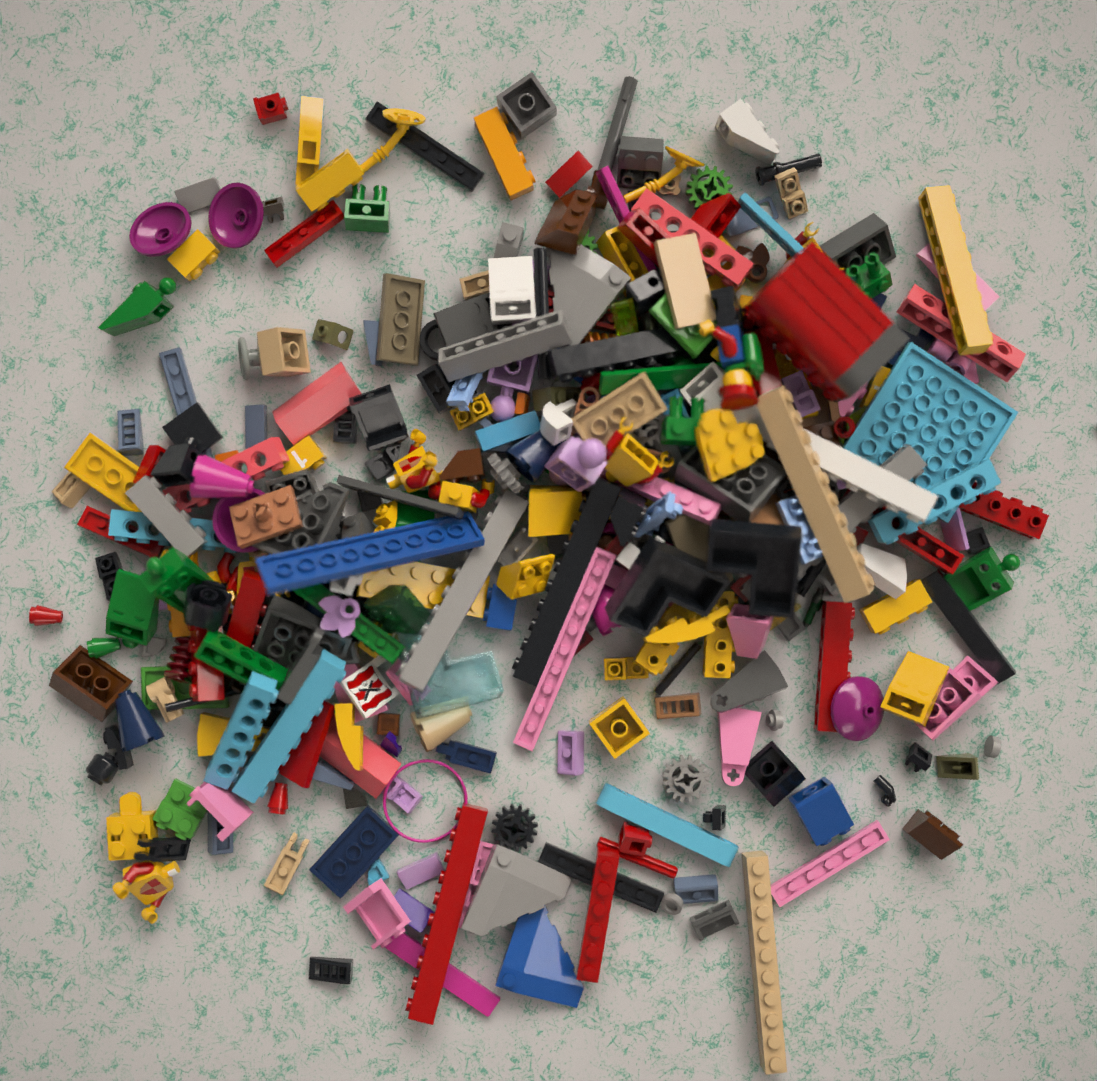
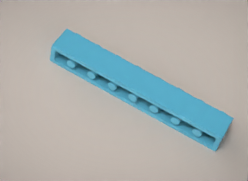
M324 649L321 651L320 659L292 703L285 705L240 772L231 792L252 803H255L258 797L263 798L267 792L269 781L273 782L279 773V770H277L279 766H284L290 757V750L292 748L295 750L299 745L302 732L307 733L312 725L311 719L313 716H318L324 706L322 703L325 698L328 700L331 698L335 691L334 685L336 682L341 683L345 677V661Z

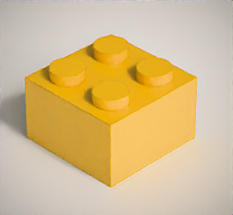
M624 696L589 720L590 726L614 759L650 734Z

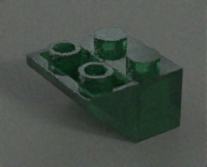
M390 585L363 604L369 611V615L376 619L382 625V629L389 634H418L431 614L406 585Z

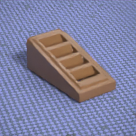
M700 693L655 697L657 719L695 717L702 714ZM684 700L685 711H681L680 701ZM689 700H693L694 710H690ZM672 701H675L676 712L672 710ZM663 702H667L668 713H664Z

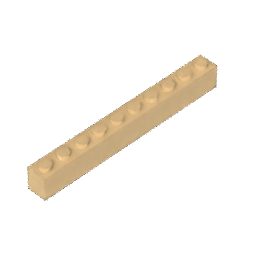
M783 385L758 397L759 403L757 404L758 410L844 602L847 603L870 595L874 589L873 577L870 573H867L864 567L865 559L856 549V539L848 531L846 516L844 513H840L837 506V496L834 492H831L828 486L829 478L820 468V458L817 452L812 450L810 435L807 431H804L801 425L802 418L792 405L793 398L790 391L786 390Z
M762 850L741 852L760 1066L766 1075L786 1073L787 1064L768 855Z

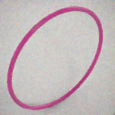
M422 759L404 765L396 771L384 791L383 810L389 825L397 834L413 842H435L450 835L451 830L437 838L421 840L403 834L393 825L387 813L386 797L390 784L402 770L417 763L428 762L442 765L458 778L464 792V803H468L467 790L462 778L449 765L436 760Z

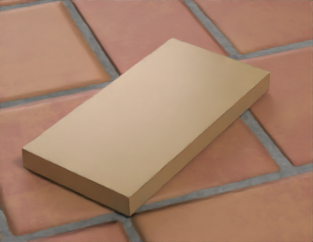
M696 233L655 241L654 247L675 329L701 324L706 320H717Z
M642 372L571 418V420H573V426L583 441L597 439L606 448V444L615 430H619L622 417L626 416V419L622 422L626 427L630 426L633 421L632 429L625 431L623 434L626 435L662 414L668 408L646 373Z

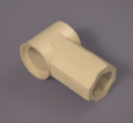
M165 676L146 686L149 698L157 704L166 723L185 714L183 709L166 713L165 704L178 701L174 694V685L169 678Z

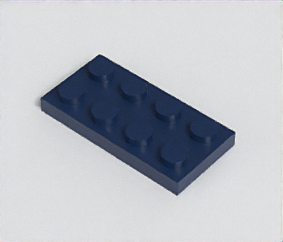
M367 805L309 870L341 899L399 834L377 812Z

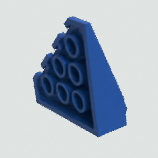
M544 905L545 908L530 915L526 913L518 917L496 977L495 986L514 993L577 1008L584 985L581 980H576V975L573 971L575 968L568 952L565 953L560 944L562 939L555 925H551L547 916L549 912Z

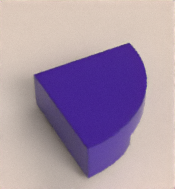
M389 731L380 746L398 757L402 747L396 742L397 737Z

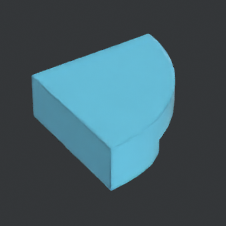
M380 858L369 869V886L381 878L383 881L389 878V874Z

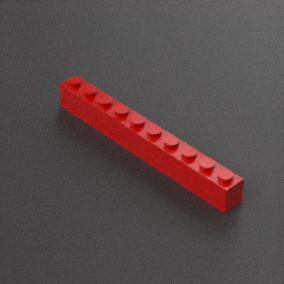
M463 803L462 808L457 807L454 819L458 821L457 828H452L449 841L453 843L451 850H446L444 862L447 863L446 871L441 870L438 883L442 884L440 892H435L433 905H436L435 913H430L427 926H431L429 935H424L422 947H425L424 956L419 955L416 968L420 969L418 977L414 976L411 990H415L413 998L408 997L405 1011L409 1012L408 1019L430 1025L434 1023L488 813L487 808Z

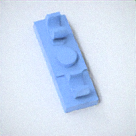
M476 373L456 380L446 400L448 405L458 406L460 411H469L468 405L473 402L472 396L480 380L483 379V374Z
M668 492L647 508L642 522L637 521L636 523L639 526L635 537L640 538L644 534L652 536L654 531H659L660 524H662L665 518L676 519V514H682L683 506L674 503L676 494Z
M797 495L776 503L785 525L802 526L801 565L822 557L823 554Z

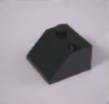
M773 741L749 760L745 771L748 779L773 807L806 779Z

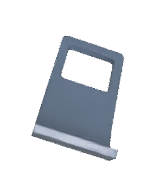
M770 196L756 202L759 205L767 201L774 215L772 218L774 220L778 219V212ZM740 208L725 229L728 236L731 237L759 227V225Z

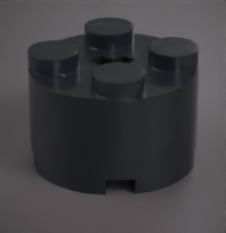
M210 580L202 581V584L195 585V583L191 584L187 588L183 616L185 624L207 629L210 632L218 631L228 620L232 595L226 591L227 587Z

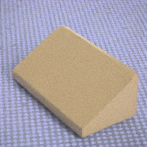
M489 270L459 279L465 301L490 292Z
M68 472L53 489L52 493L62 504L73 508L91 486L71 472Z

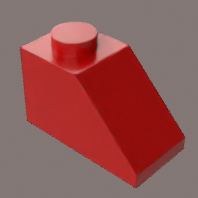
M727 193L701 204L691 220L719 238L739 211L741 205L732 194Z

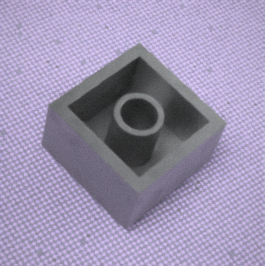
M533 72L496 96L498 106L505 113L506 118L521 139L557 115V107Z

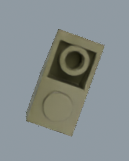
M547 387L532 390L535 412H543L544 406L550 401L555 406L570 399L578 403L581 389L580 387Z

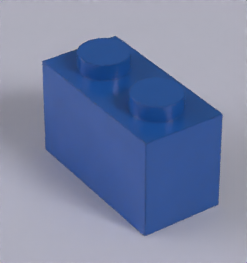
M493 583V588L488 587L486 600H490L489 609L485 608L483 621H487L486 627L512 631L517 598L511 600L496 586V583Z

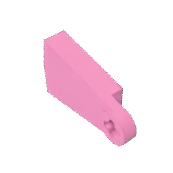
M734 708L724 713L717 712L722 780L729 786H738L744 779L762 712L743 708ZM732 769H735V773L739 774V777L735 778L734 782L731 781L730 777H727V773H730Z

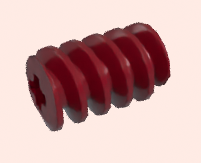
M188 636L175 638L174 642L178 646H173L172 651L176 654H170L169 659L173 662H168L166 666L170 670L164 671V675L167 678L185 684L189 683L184 679L192 677L187 672L189 662L191 661V653L188 652V641L191 640V637Z

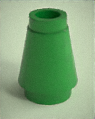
M118 637L92 638V640L87 641L90 658L95 657L97 659L121 650L120 639Z

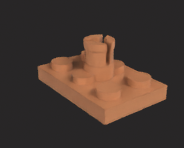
M291 485L229 507L237 543L241 549L303 527L294 488Z

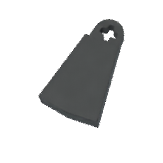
M318 626L314 628L304 648L288 669L284 682L278 690V699L289 705L292 703L320 659L322 647L318 644L325 630Z
M764 650L757 659H753L713 693L710 705L714 711L724 713L785 690L788 685L779 667ZM717 696L727 699L725 702L726 706L723 707L721 704H716L718 701Z

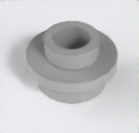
M771 709L769 714L766 715V725L770 727L771 731H777L783 727L782 713Z

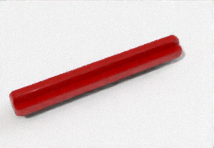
M600 837L597 847L619 850V843ZM619 852L620 858L672 879L677 875L678 868L649 855L640 856Z

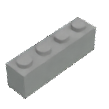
M145 475L125 494L174 548L190 558L208 542L204 538L207 534L199 526L194 527L190 522L191 516L184 509L180 511L176 507L177 501L170 493L165 494L160 489L162 484L154 476L150 478Z

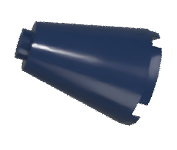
M539 430L509 447L505 454L511 463L515 462L518 466L517 470L525 478L535 483L546 469L544 466L556 448L564 441L552 445Z
M130 689L118 694L119 698L115 699L122 752L165 737L137 692L132 693Z

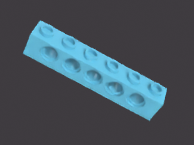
M981 460L925 489L938 496V506L936 509L932 508L925 521V525L938 520L937 516L942 513L947 515L956 511V506L961 503L967 505L977 500L975 496L981 493L986 495L995 491V486L1001 484V481L991 460ZM972 478H975L977 481L975 489L970 486ZM953 487L956 488L958 491V495L955 499H953L950 495L951 489ZM889 509L877 513L868 520L878 543L886 542L887 545L899 539L898 536L903 533L908 535L917 531V526L923 522L919 521L917 524L907 519V514L899 510L898 513H895ZM895 517L900 521L897 529L892 527V520Z
M111 509L108 535L115 536L114 540L128 542V538H137L136 543L150 544V540L159 541L158 545L172 546L161 532L158 535L152 534L151 526L153 523L142 512ZM198 518L190 520L195 528L199 526L207 534L204 538L208 542L202 546V550L215 551L216 547H222L224 552L237 553V551L217 541L213 520ZM132 521H136L139 526L138 531L135 533L129 530V524Z
M252 671L209 762L204 782L227 790L231 782L236 783L240 773L238 768L239 766L243 767L247 759L245 753L252 750L255 742L253 737L254 735H259L263 725L261 723L262 718L266 720L271 709L269 703H274L279 692L276 690L277 680Z

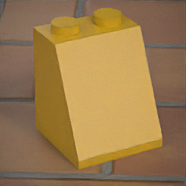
M530 485L528 537L573 534L570 532L574 520L579 521L581 512H578L582 500H586V493L578 492L571 486Z

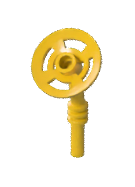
M390 108L383 110L382 115L389 121L396 123V128L398 129L384 146L381 145L380 149L377 148V152H372L373 155L360 165L364 173L376 163H381V159L385 160V156L389 157V153L406 131L409 130V126L425 123V116L405 109Z
M665 146L666 151L676 160L674 163L676 166L658 180L653 179V182L644 183L643 187L623 195L624 201L627 204L640 198L646 188L653 193L659 192L664 185L682 173L683 169L686 170L687 166L704 167L705 164Z

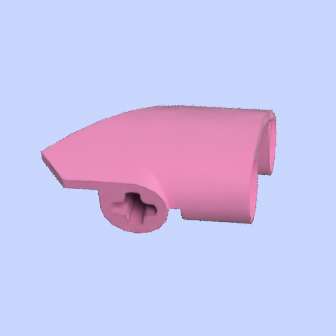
M935 337L927 353L973 383L978 384L976 363L964 355L959 356L957 350Z

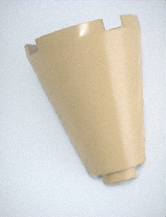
M462 702L410 713L415 731L419 735L420 742L426 752L432 751L469 723L470 716H472L468 704L464 705Z

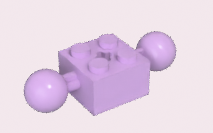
M537 354L526 357L523 360L514 361L517 367H519L514 372L508 367L513 362L489 369L487 383L502 387L500 395L493 398L490 402L494 411L491 417L497 422H503L515 416L516 403L512 399L514 391L530 393L538 362Z
M572 436L556 448L544 467L549 470L550 479L559 486L570 485L576 491L581 492L593 485L607 464L605 461L606 448L597 439L582 441Z

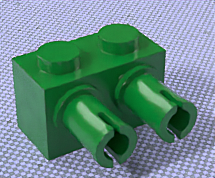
M358 184L352 186V199L346 198L344 221L346 230L389 233L390 203L386 201L387 187L381 185L380 193L379 185L374 186L373 200H365L366 187L360 184L358 192Z
M876 253L869 254L870 260L867 255L865 263L860 267L851 265L852 272L849 267L846 270L847 276L870 299L887 291L893 285L890 272L879 261V256Z
M676 396L669 397V416L661 422V444L698 446L695 427L698 428L699 421L702 418L700 416L704 413V398H700V400L698 398H691V418H684L682 416L683 397L678 396V399H676Z

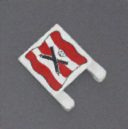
M380 655L340 683L364 719L400 694L396 687L390 688L378 671L377 667L387 661Z

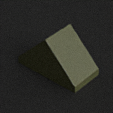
M970 753L936 756L938 778L979 780L978 757Z

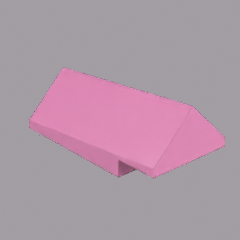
M967 655L953 670L949 668L926 726L916 725L931 740H935L999 682Z

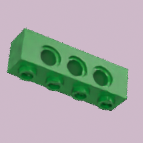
M208 631L194 655L199 660L244 684H247L252 671L277 680L276 690H279L288 671L282 665L219 631Z

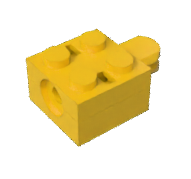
M128 792L119 799L120 812L106 817L109 861L135 859L134 854L136 852L149 853L150 847L138 846V839L158 838L157 822L152 820L157 810L142 811L140 794Z

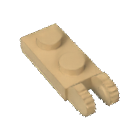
M295 832L292 834L286 847L284 846L264 884L265 887L282 896L303 858V853L310 840L305 838L300 845L298 853L291 850L298 836Z

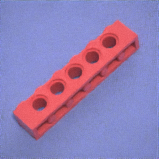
M647 188L632 207L631 211L640 207L648 216L653 212L660 213V219L653 221L671 238L696 233L705 272L711 276L717 275L722 279L721 282L725 286H733L735 289H738L752 270L753 262ZM675 224L679 230L671 233L667 230V227ZM706 249H711L714 252V256L707 258L702 252ZM727 261L731 263L732 268L730 270H723L720 264Z
M914 284L900 304L897 313L958 351L945 302ZM992 333L993 344L984 353L964 355L1005 382H1008L1019 370L1026 354Z
M270 437L221 462L241 472L242 465L245 464L247 466L246 474L250 475L254 481L264 478L267 471L272 470V472L284 468V463L290 461L280 437ZM262 454L266 458L265 465H262L260 462ZM190 484L170 486L162 490L165 494L170 493L177 501L176 507L180 511L184 509L188 514L192 512L191 508L206 506L211 503L210 499H212L192 497L189 501L187 499V492L190 491Z

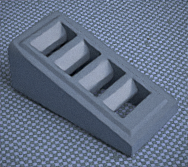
M363 320L371 364L382 366L383 361L376 360L379 321Z
M140 410L117 411L118 451L124 456L144 454ZM135 418V421L124 422V419ZM135 426V429L125 430V427ZM133 435H135V438H128V439H126V437H125V436H133Z
M322 760L317 763L312 778L351 790L356 784Z

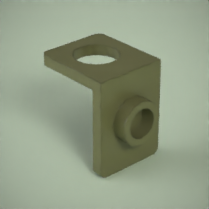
M318 319L312 339L348 350L354 331L338 323ZM341 331L346 333V339L343 343L338 341V335Z

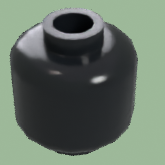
M107 752L104 755H94L86 767L87 777L101 786L103 783H110L119 770V766L115 763V757Z

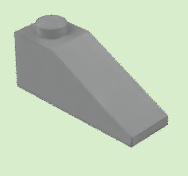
M502 222L494 258L518 257L524 234L523 227Z

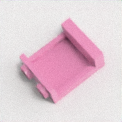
M203 782L189 794L191 799L186 804L190 807L198 800L219 821L224 828L216 836L223 842L254 812L235 793L231 792L230 788L227 790Z
M382 878L368 886L343 906L347 914L356 909L377 941L371 945L373 950L379 945L381 948L387 946L393 941L391 936H394L396 939L406 931L404 927L411 922Z

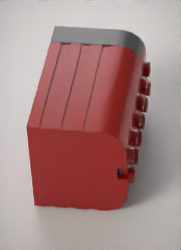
M813 241L793 255L741 309L745 313L744 317L750 323H755L760 328V333L768 340L771 339L776 344V349L781 354L787 355L792 360V365L796 369L802 370L807 375L808 381L822 389V394L831 402H838L852 397L910 339Z

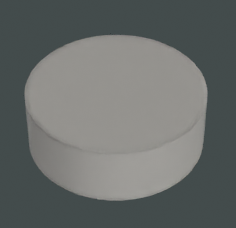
M990 735L985 741L984 754L987 757L996 758L1001 751V740L999 737Z
M674 893L665 894L661 901L663 911L670 915L679 914L683 907L682 898Z

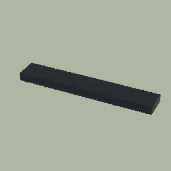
M377 101L365 120L389 137H392L398 129L396 128V123L389 121L382 115L383 110L388 108ZM409 126V130L406 131L398 142L471 192L474 191L484 176V172L415 126Z
M938 569L922 579L921 582L929 596L986 671L999 683L1016 674L1015 669Z
M548 842L545 843L538 859L539 863L591 885L595 862ZM617 872L613 895L657 913L665 894L664 891Z

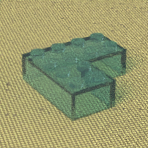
M425 623L396 630L394 638L406 647L399 656L401 665L403 662L408 663L411 655L408 653L414 642L419 644L423 637L419 634ZM446 650L422 693L408 686L417 719L498 699L504 692L492 651L450 661L448 651Z

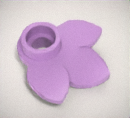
M329 596L319 602L321 608L327 612L321 621V629L329 631L338 629L343 638L353 632L355 619L360 614V605L356 600L351 598L342 600L338 596ZM349 605L353 607L351 614H347L345 611Z

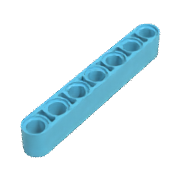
M605 783L596 802L597 805L727 867L731 866L739 849L736 844Z

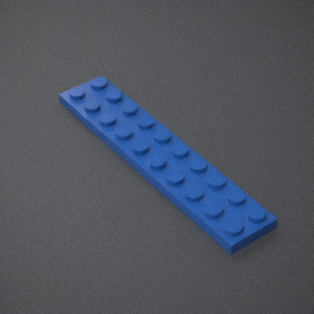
M468 511L464 512L461 520L445 516L255 559L268 595L484 546L485 538Z

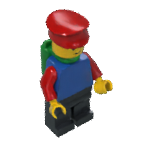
M733 286L712 290L711 299L718 311L716 314L718 323L715 328L711 320L699 324V327L702 328L699 330V334L705 337L711 333L712 337L718 341V346L714 348L710 355L718 362L721 361V365L725 370V375L722 377L723 386L718 390V396L722 398L720 407L730 411L754 407L759 403V398L756 397V390L752 387L751 375L758 381L760 380V374L764 371L761 343L758 341L756 334H745L742 306Z

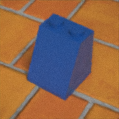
M825 776L787 797L816 846L827 845L832 841L831 838L838 834L844 835L851 830L850 827L854 826L833 783Z

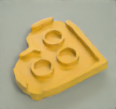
M719 408L709 409L700 416L702 418L699 421L698 428L695 427V436L708 481H716L748 467L764 455L763 437L756 424L737 422L732 411Z

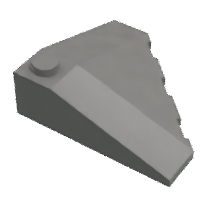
M583 245L580 246L577 255L546 247L547 257H550L551 268L549 269L550 286L554 287L555 298H552L553 311L563 310L572 334V343L567 345H577L582 342L623 293L631 277L615 264Z
M498 844L493 845L461 929L482 937L488 934L489 930L498 926L504 927L517 921L518 917L526 913L530 915L545 908L544 905L552 901L558 902L564 899L572 878Z

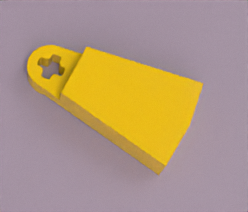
M206 712L200 714L197 732L198 757L214 754L230 718ZM262 727L259 735H254L253 739H255L251 751L256 750L261 742L259 737L263 733L267 734L269 728Z

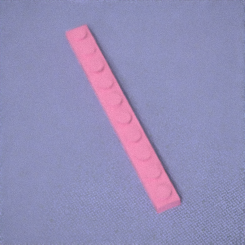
M596 547L515 736L514 744L533 752L616 559V554Z

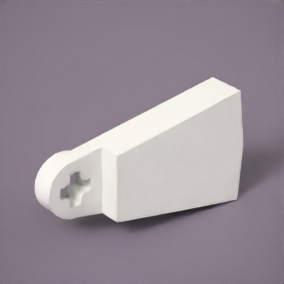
M862 543L856 547L858 553L863 555L865 559L864 567L867 573L872 575L876 587L894 599H897L906 592L907 571L905 558Z

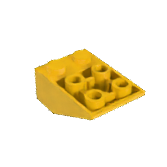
M908 651L888 687L881 708L886 712L925 727L950 667Z

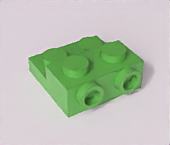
M177 778L174 779L166 797L161 801L152 819L157 822L156 826L163 830L170 828L176 831L175 836L182 840L193 838L208 811L198 800L190 807L186 804L191 799L189 794L195 788Z

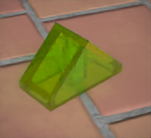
M632 298L610 305V313L617 337L639 332Z

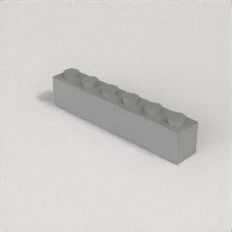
M561 309L439 349L438 363L449 382L459 380L466 376L482 373L488 369L501 367L510 362L523 360L529 356L542 354L551 349L564 347L572 343L571 328Z

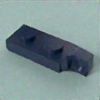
M450 740L449 744L442 742L436 747L435 751L445 754V759L449 760L450 763L490 774L497 754L496 751L456 740Z

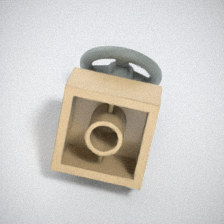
M275 327L257 332V349L250 350L247 349L245 338L240 337L238 339L239 362L244 380H249L250 367L260 366L263 376L293 377L311 372L305 330Z

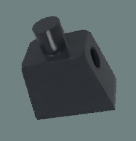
M652 270L626 285V301L637 317L649 311L666 292L662 275L660 276L657 270Z
M186 437L183 444L169 446L151 474L165 487L194 483L192 472L197 457L201 454L196 449L198 441L192 437Z

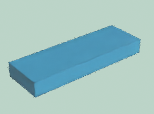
M534 410L475 431L474 434L483 453L532 435L540 430V422Z

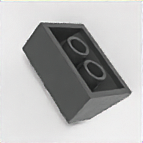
M875 213L820 245L821 250L839 268H845L842 270L845 274L848 267L852 272L851 265L859 267L863 265L867 255L870 260V253L878 254L879 261L883 265L896 257L888 224Z

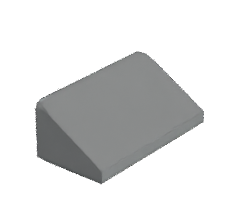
M212 177L174 192L179 204L186 208L188 213H192L209 207L221 187L218 180Z

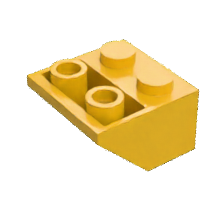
M549 554L501 567L496 586L511 600L543 592L548 582L555 555Z

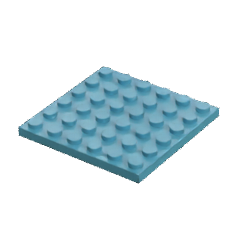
M908 342L856 424L854 433L847 438L842 448L880 466L904 444H909L927 464L923 468L924 472L916 479L911 478L909 482L927 489L981 460H988L1019 412L914 343ZM975 478L970 480V486L975 482ZM954 487L950 492L953 499L958 495V491ZM938 500L934 504L933 509L937 508ZM956 511L947 515L942 513L937 518L945 523H949Z

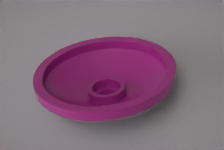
M243 183L228 184L220 189L213 198L208 220L210 231L215 240L225 247L236 249L251 243L259 233L263 222V204L258 193L249 185Z
M164 202L151 206L143 211L132 224L129 234L131 245L138 253L148 257L169 254L180 247L188 237L192 226L191 216L186 208L178 203Z
M254 488L252 494L248 493L247 497L220 498L213 512V528L218 539L226 547L243 553L259 550L252 546L243 549L238 546L229 507L266 493Z
M854 676L846 679L835 691L831 703V719L836 731L845 739L851 741L865 740L877 731L882 722L884 710L881 708L884 697L881 689L872 679Z

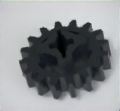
M512 803L508 810L503 806V813L496 812L495 814L498 820H492V824L496 827L492 828L491 832L497 833L494 840H501L500 846L506 844L510 850L512 847H515L517 852H519L520 846L527 849V842L533 843L532 835L536 836L538 831L533 829L538 827V822H532L535 819V814L529 815L530 808L522 810V804H519L518 808H514ZM514 814L512 818L504 819L506 816ZM522 816L528 821L529 826L523 823L521 820ZM514 823L518 824L519 828L516 829V832H513L511 827ZM501 829L507 833L508 839L503 836ZM525 836L523 839L516 841V838Z

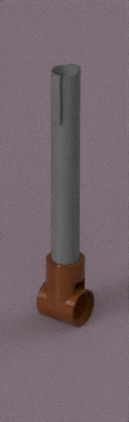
M634 77L624 78L598 170L609 166L610 171H612L620 144V137L623 134L638 80ZM595 170L592 184L588 186L587 191L598 194L596 208L605 210L608 199L597 178L596 172L598 170Z

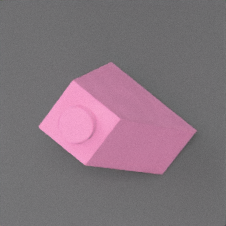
M735 603L726 619L737 656L757 659L766 643L774 617L750 615L749 605Z

